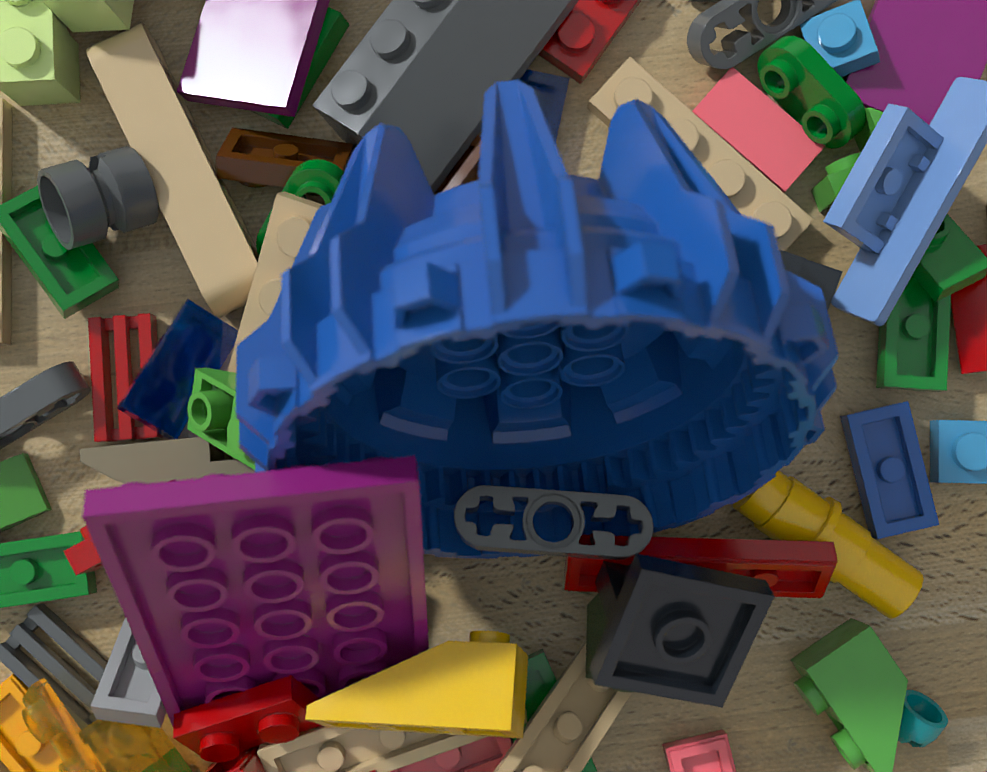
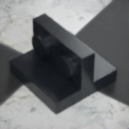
M637 553L633 562L629 565L603 561L595 585L608 623L590 664L594 685L723 708L775 597L767 581Z

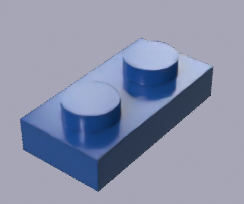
M909 402L895 403L840 416L867 528L871 532V537L881 539L940 525Z

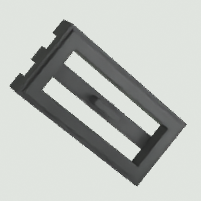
M44 603L37 604L27 613L28 617L25 621L17 624L9 633L11 636L5 642L0 643V661L85 739L104 720H98L94 713L90 714L31 660L20 647L23 646L89 709H91L90 706L96 690L63 658H60L37 637L34 632L40 627L99 682L108 662Z

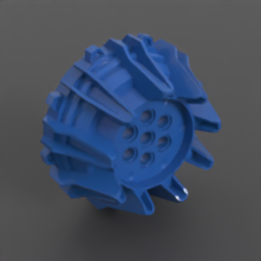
M519 80L495 82L484 93L479 178L477 181L434 195L410 140L396 126L378 124L365 134L354 149L332 202L321 206L316 211L292 267L281 274V292L269 319L237 345L236 418L239 420V448L255 461V472L281 470L293 465L311 467L359 462L372 457L398 458L416 456L423 554L435 555V557L466 559L544 556L482 551L465 544L456 531L454 520L455 507L460 497L469 489L481 485L627 495L638 499L648 508L653 519V533L669 528L674 529L715 513V510L727 504H734L755 492L776 477L775 473L783 466H788L805 445L816 442L825 430L820 410L836 390L832 366L838 360L839 353L822 289L784 269L774 226L741 215L671 124L652 106L637 98L618 106L610 121L599 178L593 179L567 174L533 88ZM480 501L478 511L466 513L465 521L475 523L477 535L491 536V529L495 524L514 525L510 539L525 540L522 532V518L527 503L514 501L515 514L514 516L494 513L493 502ZM554 504L545 505L535 513L533 527L538 536L543 540L559 542L567 538L568 534L571 533L572 519L563 507ZM581 506L585 518L582 535H590L592 531H607L613 533L614 536H630L639 532L638 525L627 523L626 512L617 510L610 522H591L594 508Z

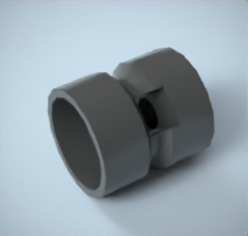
M129 146L109 150L90 157L88 168L82 162L72 160L38 171V192L43 210L53 233L67 250L105 239L108 227L113 231L120 229L123 233L157 222L159 215L158 200L153 181L140 155Z

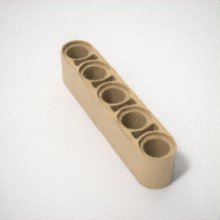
M140 22L130 27V30L121 31L86 48L90 64L130 147L135 149L150 173L158 205L209 308L217 318H221L245 306L259 259L256 246L224 180L217 178L215 161L184 98L176 92L178 85L150 31L143 22Z

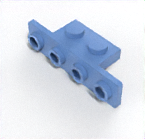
M967 77L956 78L930 125L908 107L893 104L887 105L823 220L824 223L860 247L859 252L831 300V304L840 311L877 326H882L887 321L987 144V81Z

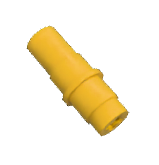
M778 471L775 473L776 477L733 504L735 510L754 522V527L772 540L834 542L838 562L830 581L833 583L838 582L889 619L896 618L904 613L912 605L922 588L923 574L872 538L870 531L844 514L839 501L830 496L822 498L792 476L787 477Z

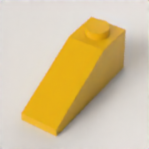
M496 631L470 632L469 641H446L308 704L305 719L331 728L523 739L528 654L517 643H510L509 634Z

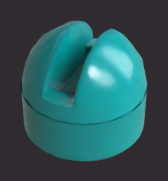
M906 690L898 741L909 743L912 747H925L939 737L948 725V718L943 709L931 698L915 690Z

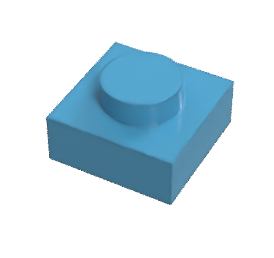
M861 0L851 1L813 16L800 24L804 40L841 77L880 63L879 52Z
M930 421V482L987 484V421Z

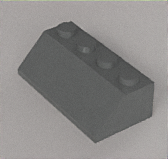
M392 0L314 102L313 107L346 143L353 144L354 148L357 147L367 132L380 123L399 127L410 140L434 194L482 130L484 93L495 82L520 80L579 0Z

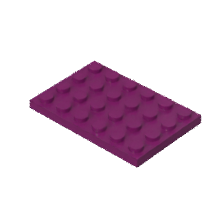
M416 456L398 458L372 457L359 462L311 467L293 465L273 471L234 475L216 473L196 479L157 483L130 482L118 487L85 490L83 520L172 727L175 713L289 675L295 677L321 699L429 650L420 492Z

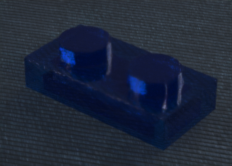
M187 299L180 306L117 406V409L170 440L178 439L189 418L187 409L189 398L192 395L195 368L220 370L235 345L238 330Z

